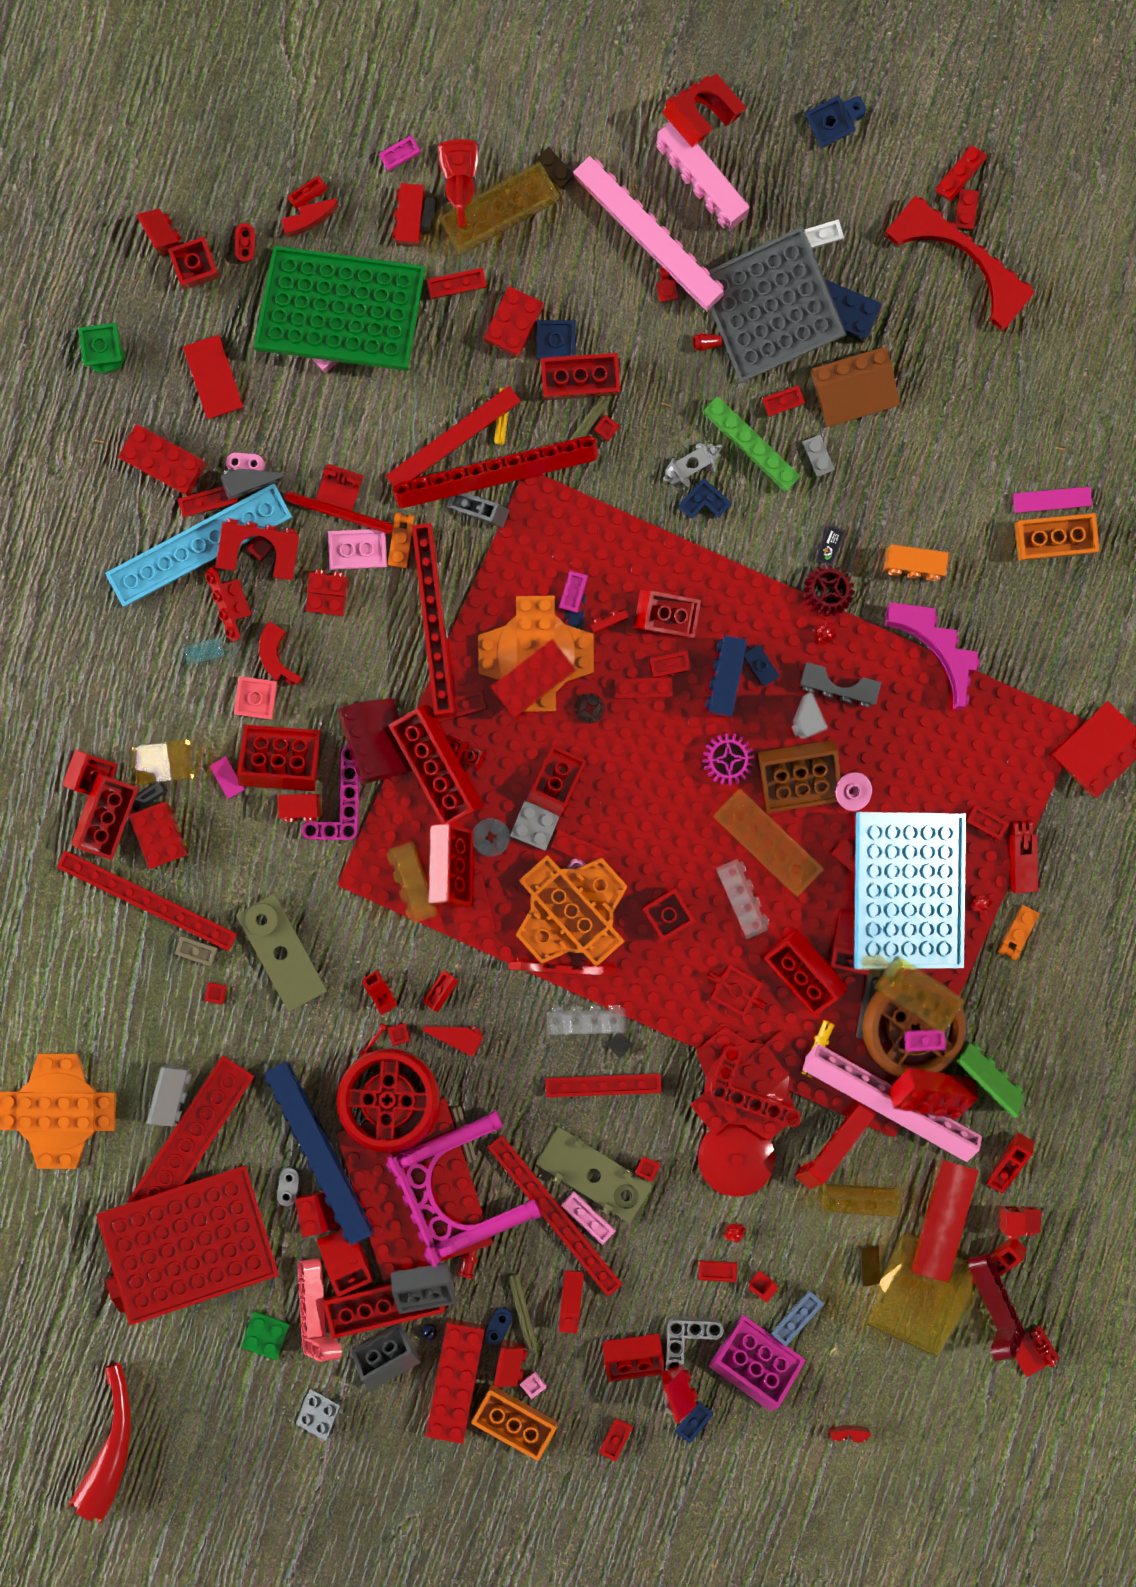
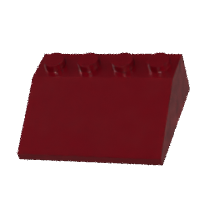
M393 698L359 702L339 708L338 717L360 785L413 771L388 726L400 719Z

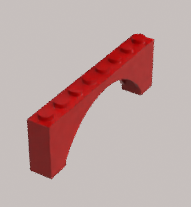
M914 196L884 234V237L898 248L901 244L911 241L933 240L953 245L968 254L979 266L988 284L991 299V316L988 321L1002 332L1035 293L1029 283L1019 280L1017 278L1018 275L1013 270H1007L1002 266L1003 263L998 258H992L988 255V251L983 246H977L972 242L973 239L968 234H962L956 224L946 221L942 213L937 209L933 210L930 208L928 202L922 197Z

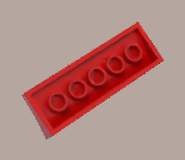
M940 1159L911 1267L912 1273L949 1283L979 1170Z

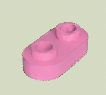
M232 453L226 459V466L228 469L234 468V470L241 468L263 471L265 462L256 454ZM234 459H238L236 466L232 465ZM252 461H257L256 467L251 466Z

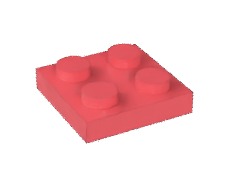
M239 676L234 715L273 720L278 682Z

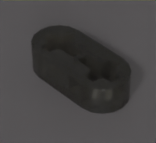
M429 195L426 197L420 227L422 232H431L437 197Z

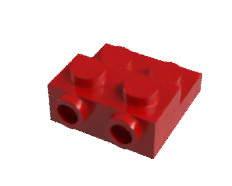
M314 570V573H309L306 612L344 616L349 578L344 577V573L333 572V575H326L323 570Z

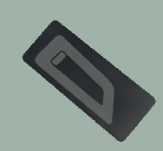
M158 779L136 795L132 805L136 812L141 811L168 792L162 780Z

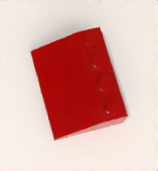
M1106 701L1052 755L1088 795L1097 798L1136 761V727L1109 701Z
M244 725L237 771L239 786L316 791L321 730Z

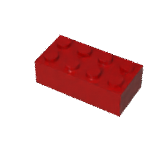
M618 353L541 358L544 401L620 395Z
M138 424L133 428L118 456L122 461L186 496L192 493L207 465L204 460Z
M552 639L494 683L491 688L514 718H516L576 672V669Z
M97 772L71 845L76 849L112 860L139 787Z
M451 824L431 826L429 903L450 908L472 906L473 830Z
M798 929L774 946L764 957L765 961L813 1016H816L840 999L848 989V986Z
M908 1068L888 1089L894 1109L951 1119L960 1118L979 1098L972 1078Z

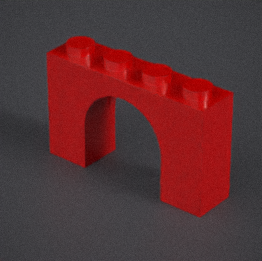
M716 73L711 77L707 75L699 84L697 82L694 83L688 90H682L676 98L672 96L665 103L666 108L662 113L693 148L704 141L713 130L698 112L695 103H700L710 108L725 126L736 121L745 111L746 106Z
M227 518V521L223 520L216 568L235 571L240 544L248 537L262 536L271 541L276 550L273 577L293 580L300 533H296V529L285 527V530H278L277 526L266 524L265 527H260L257 522L246 521V524L238 523V519Z

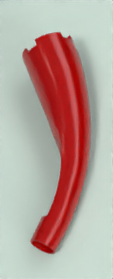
M121 1362L104 1367L108 1385L112 1387L114 1402L111 1433L69 1502V1507L74 1505L77 1508L75 1513L91 1522L96 1518L98 1523H102L110 1510L123 1476L128 1455L131 1412L129 1393Z

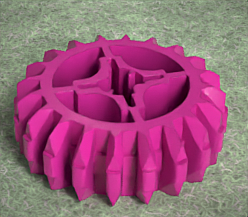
M725 733L724 740H722L721 735H718L719 742L711 739L713 747L708 744L706 745L710 752H703V755L708 756V759H703L702 762H708L709 766L704 767V770L711 769L708 776L710 777L715 774L716 776L713 780L715 782L719 777L722 778L720 782L722 785L725 783V779H728V785H732V779L738 784L739 776L743 780L746 779L743 774L744 771L748 774L751 773L747 766H754L753 763L748 762L749 759H754V756H748V753L752 752L753 749L749 748L746 750L745 747L749 743L745 742L742 745L743 737L736 741V734H733L732 738L729 739L728 733ZM730 743L738 746L743 755H734L731 751ZM724 744L723 755L713 757L715 749L719 745ZM727 749L728 754H731L730 757L733 756V758H738L733 761H730L729 768L726 762L724 763L723 760H718L723 759L727 756ZM738 761H744L740 771L732 775L733 764ZM713 763H722L725 766L726 775L719 773Z

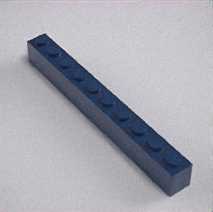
M283 1062L264 1072L267 1085L272 1087L275 1093L273 1097L276 1103L280 1104L283 1109L282 1115L284 1119L289 1121L292 1127L290 1130L293 1137L297 1138L300 1143L299 1149L309 1161L308 1167L310 1171L315 1173L318 1179L316 1182L319 1189L323 1190L326 1195L325 1201L329 1208L332 1207L335 1213L334 1219L336 1223L341 1225L344 1231L342 1234L345 1241L349 1242L352 1246L373 1235L375 1231L290 1062Z

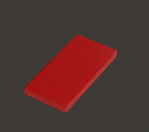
M220 335L183 346L207 420L243 409L244 406Z

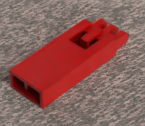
M1031 820L1026 821V823L1025 821H1020L1019 825L1017 821L1012 822V835H1010L1011 892L1013 893L1038 892L1037 834L1033 833V822ZM1020 842H1023L1022 849H1025V854L1021 855Z

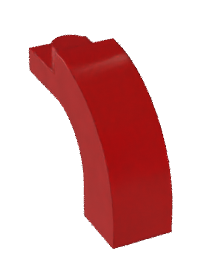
M269 621L259 641L261 662L265 670L275 680L280 681L282 676H285L284 681L292 686L295 683L300 685L303 678L287 669L279 658V647L287 632Z

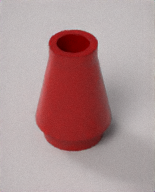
M698 333L693 336L695 351L699 350V352L722 346L721 335Z

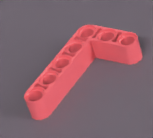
M319 1258L299 1261L298 1283L303 1351L305 1355L320 1362L340 1359L341 1346L339 1342L326 1336L321 1261Z

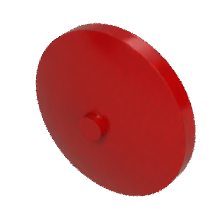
M728 1124L715 1135L710 1130L705 1134L698 1150V1164L703 1178L714 1190L727 1196L741 1197L758 1191L766 1184L774 1169L775 1153L771 1140H766L744 1125Z

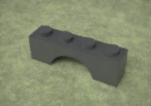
M806 662L799 686H803L804 691L814 693V690L822 692L821 695L830 698H833V695L840 696L841 701L851 703L852 700L859 702L860 706L870 708V705H876L882 682L862 677L852 687H838L829 680L826 667Z

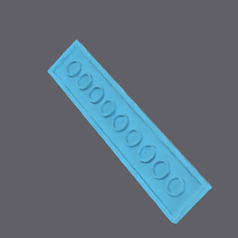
M273 483L106 572L105 574L122 606L126 607L217 559L223 520L227 521V518L238 519V523L246 524V521L257 522L260 527H265L266 524L279 526L292 519L293 517L276 485ZM257 536L248 537L240 544V546L249 542Z

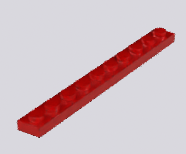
M64 850L56 867L227 951H230L238 934L67 850Z
M503 1134L488 1145L487 1148L528 1199L535 1200L541 1215L607 1297L623 1285L620 1279Z

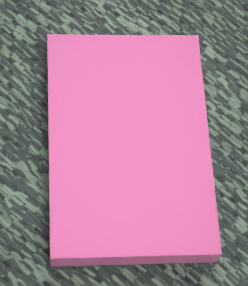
M375 529L328 531L330 570L387 567L386 533Z

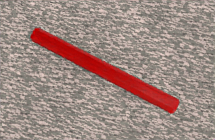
M287 491L284 497L286 502L387 534H391L394 525L290 491Z

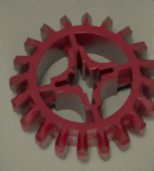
M824 565L820 567V570L815 568L813 573L808 574L809 579L804 581L806 586L803 587V591L807 593L803 597L809 599L806 602L807 605H813L812 611L816 608L819 610L818 615H821L824 611L826 617L830 615V612L833 616H836L837 612L843 613L844 608L848 609L849 603L853 601L852 596L855 594V591L851 588L854 587V583H848L851 580V576L845 577L846 571L838 572L840 570L839 567H836L835 570H833L832 565H829L827 569ZM822 578H831L833 581L822 580ZM838 584H840L843 590V597L837 589ZM814 585H816L817 589L820 591L819 598L815 593ZM833 586V588L831 589V592H830V593H827V594L824 596V594L826 593V590H827L828 588L830 589V588ZM825 600H831L832 602H836V603H834V604H829V603H825L824 601H825Z

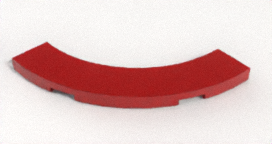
M526 962L509 963V970L591 976H617L618 969L609 967L552 966Z

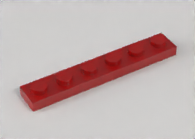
M660 1073L545 1078L546 1098L661 1093Z

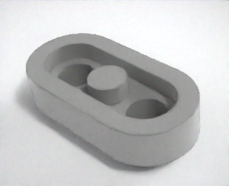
M293 1167L285 1168L280 1174L277 1200L283 1206L292 1205L297 1197L300 1174ZM286 1175H291L293 1180L288 1181ZM289 1194L290 1199L285 1200L283 1195Z

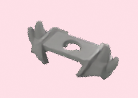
M698 443L695 445V451L677 461L676 458H672L670 464L665 469L664 481L670 482L673 485L683 483L689 488L690 480L687 477L704 467L710 472H715V462L720 457L719 452L723 446L721 444L714 446L711 443ZM691 457L698 460V466L694 469L687 468L686 466L688 459Z

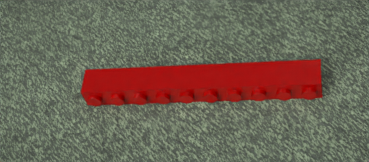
M431 523L412 525L434 715L437 718L456 716L434 528Z

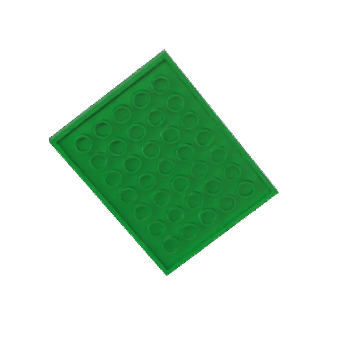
M273 246L254 350L408 371L425 276V266Z

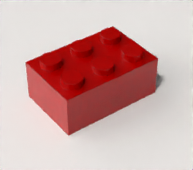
M509 286L484 336L485 343L519 359L544 309V302Z
M162 802L129 815L149 869H154L189 855L169 802Z

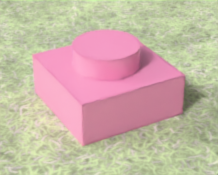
M536 1371L520 1382V1386L531 1399L547 1388V1385Z

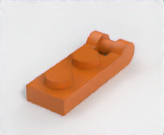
M395 513L388 566L407 569L413 533L412 525H414L415 515L409 514V516H404L402 513ZM406 523L407 529L400 528V524Z
M1021 905L999 947L998 953L1010 956V959L1016 961L1040 913ZM1010 942L1016 944L1014 949L1008 947Z

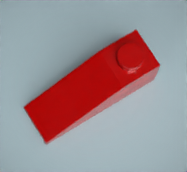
M424 1025L422 1031L472 1057L484 1036L481 1033L482 1030L474 1025L471 1027Z
M1017 1132L1002 1154L986 1185L1003 1194L1033 1155L1034 1141Z
M1010 1238L998 1246L990 1256L999 1275L1002 1276L1022 1262L1027 1249L1018 1239ZM970 1272L968 1274V1277L976 1284L973 1275Z
M565 1270L558 1332L573 1334L578 1332L584 1272Z

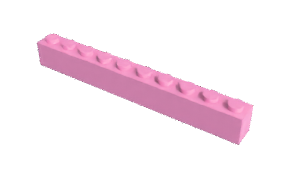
M589 156L573 171L574 178L708 311L723 297L724 291L722 289L724 287L718 280L714 281L709 276V271L704 266L700 267L696 263V258L691 253L687 254L682 249L683 245L677 239L673 240L669 236V231L664 226L660 227L656 223V218L650 212L646 213L642 209L643 205L637 199L633 200L629 196L630 192L623 185L620 187L616 183L617 179L612 173H606L602 169L603 165L598 159L593 160Z
M817 1044L806 1056L803 1066L804 1071L956 1157L968 1162L980 1150L982 1136L951 1118L894 1109L888 1090L892 1085L820 1044Z

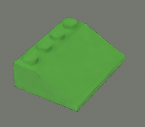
M966 1041L954 1061L1007 1113L1016 1118L1019 1115L1024 1096L1021 1094L1023 1089L1015 1082L1011 1084L1007 1080L1009 1076L1002 1069L998 1071L993 1066L995 1062L988 1055L984 1057L980 1053L982 1049L974 1041L972 1043Z

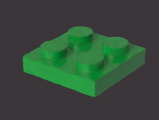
M117 323L78 328L84 367L123 362Z
M254 1310L241 1348L276 1361L290 1323Z

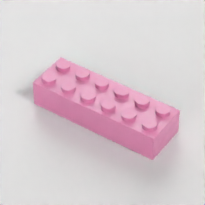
M670 122L658 131V145H656L658 150L670 158L669 163L674 169H679L686 184L690 183L693 186L695 195L706 202L707 210L711 214H716L718 217L717 221L721 227L727 228L730 231L747 217L750 207L699 145L692 148Z

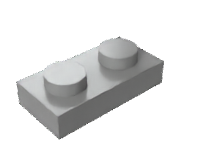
M821 435L802 442L816 478L835 470Z

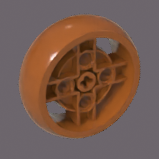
M903 976L883 985L870 999L863 1017V1038L873 1060L883 1070L894 1076L901 1077L908 1068L940 1073L953 1063L963 1047L966 1036V1018L959 1000L946 985L926 976ZM922 989L927 991L922 999H907L898 1004L892 1000L900 993L908 990ZM944 1005L946 1006L950 1018V1030L947 1040L945 1039V1049L906 1051L905 1046H899L900 1040L905 1038V1031L913 1030L911 1028L912 1024L917 1026L916 1030L943 1029L939 1012ZM925 1007H929V1014L927 1016L922 1015V1010ZM902 1011V1019L896 1021V1013ZM881 1014L887 1018L886 1034L889 1040V1044L884 1050L878 1037V1024ZM930 1051L936 1054L930 1060L920 1064H902L908 1055L919 1056Z

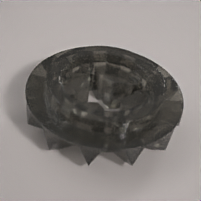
M586 693L576 700L574 712L581 722L593 724L603 717L605 705L598 695ZM587 700L590 705H598L593 709L592 717L588 711L581 712V710L586 708Z

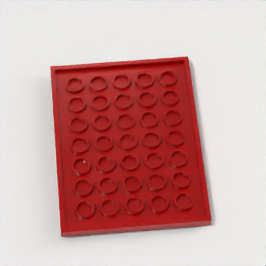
M446 1097L440 1099V1109L433 1128L422 1141L413 1147L456 1129ZM415 1111L406 1124L397 1128L396 1138L411 1132L422 1119L424 1112ZM390 1115L383 1117L384 1125H389L392 1121ZM369 1122L359 1125L366 1133L376 1137L377 1127ZM345 1130L336 1133L354 1191L375 1231L369 1238L382 1279L391 1278V1273L400 1270H410L432 1265V1263L429 1264L426 1260L424 1253L427 1246L419 1238L418 1232H420L418 1224L414 1225L410 1214L413 1212L410 1206L406 1207L403 1196H405L404 1191L399 1189L396 1184L395 1178L398 1177H395L394 1173H390L386 1165L388 1157L393 1153H380L366 1149L355 1142ZM458 1146L444 1153L435 1163L431 1176L432 1193L439 1208L450 1219L461 1224H477L485 1221V1217L462 1146ZM404 1151L394 1153V1155L400 1154ZM434 1156L418 1163L428 1168ZM409 1167L404 1168L406 1174H407V1170L409 1169ZM414 1168L411 1171V1177L416 1184H422L426 1179V1173L420 1168ZM426 1186L421 1189L412 1187L418 1202L423 1199V1190H426ZM422 1209L429 1226L430 1220L438 1215L436 1212L432 1214L431 1211ZM436 1220L433 1223V1229L438 1236H443L447 1233L448 1224L442 1220ZM452 1227L449 1238L466 1230ZM489 1237L441 1258V1261L493 1245L492 1239Z
M246 1165L96 1213L129 1326L279 1276Z

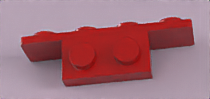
M213 566L206 570V581L211 586L213 600L219 608V617L224 622L225 634L230 639V642L233 643L241 638L235 621L251 616V612L239 579L221 583L216 566Z

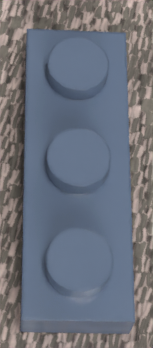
M808 1290L772 1330L771 1334L786 1347L824 1305V1302Z

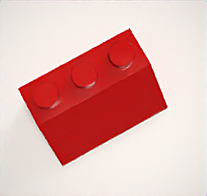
M647 1334L640 1337L631 1336L625 1339H610L602 1342L608 1382L661 1375V1372L665 1371L660 1334Z

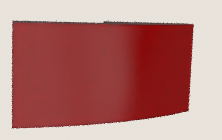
M449 735L448 742L457 759L479 770L486 752Z
M843 1425L828 1428L832 1441H843L847 1439V1436H851L853 1442L862 1443L867 1441L869 1437H872L869 1429L863 1426Z

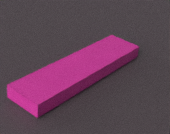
M1081 487L1014 493V513L1091 507V488Z

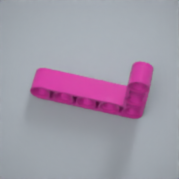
M348 746L341 753L340 822H307L302 826L301 830L302 835L306 839L351 840L358 836L360 781L353 760H349L346 757V752L349 750ZM349 768L355 771V777L352 779L346 777V771ZM349 787L355 790V795L352 798H348L345 795V791ZM349 806L355 811L351 818L345 815V809ZM309 825H313L316 828V833L313 836L307 834L306 829ZM329 825L335 828L333 836L326 834L325 830ZM347 826L354 828V834L351 837L345 834Z

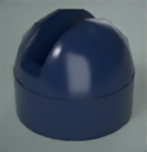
M426 1324L422 1329V1336L426 1340H433L437 1335V1328L433 1324ZM432 1329L433 1332L427 1337L426 1334Z

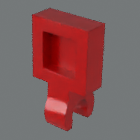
M664 267L659 268L661 282L656 283L659 302L679 299L675 279L669 280L668 271Z

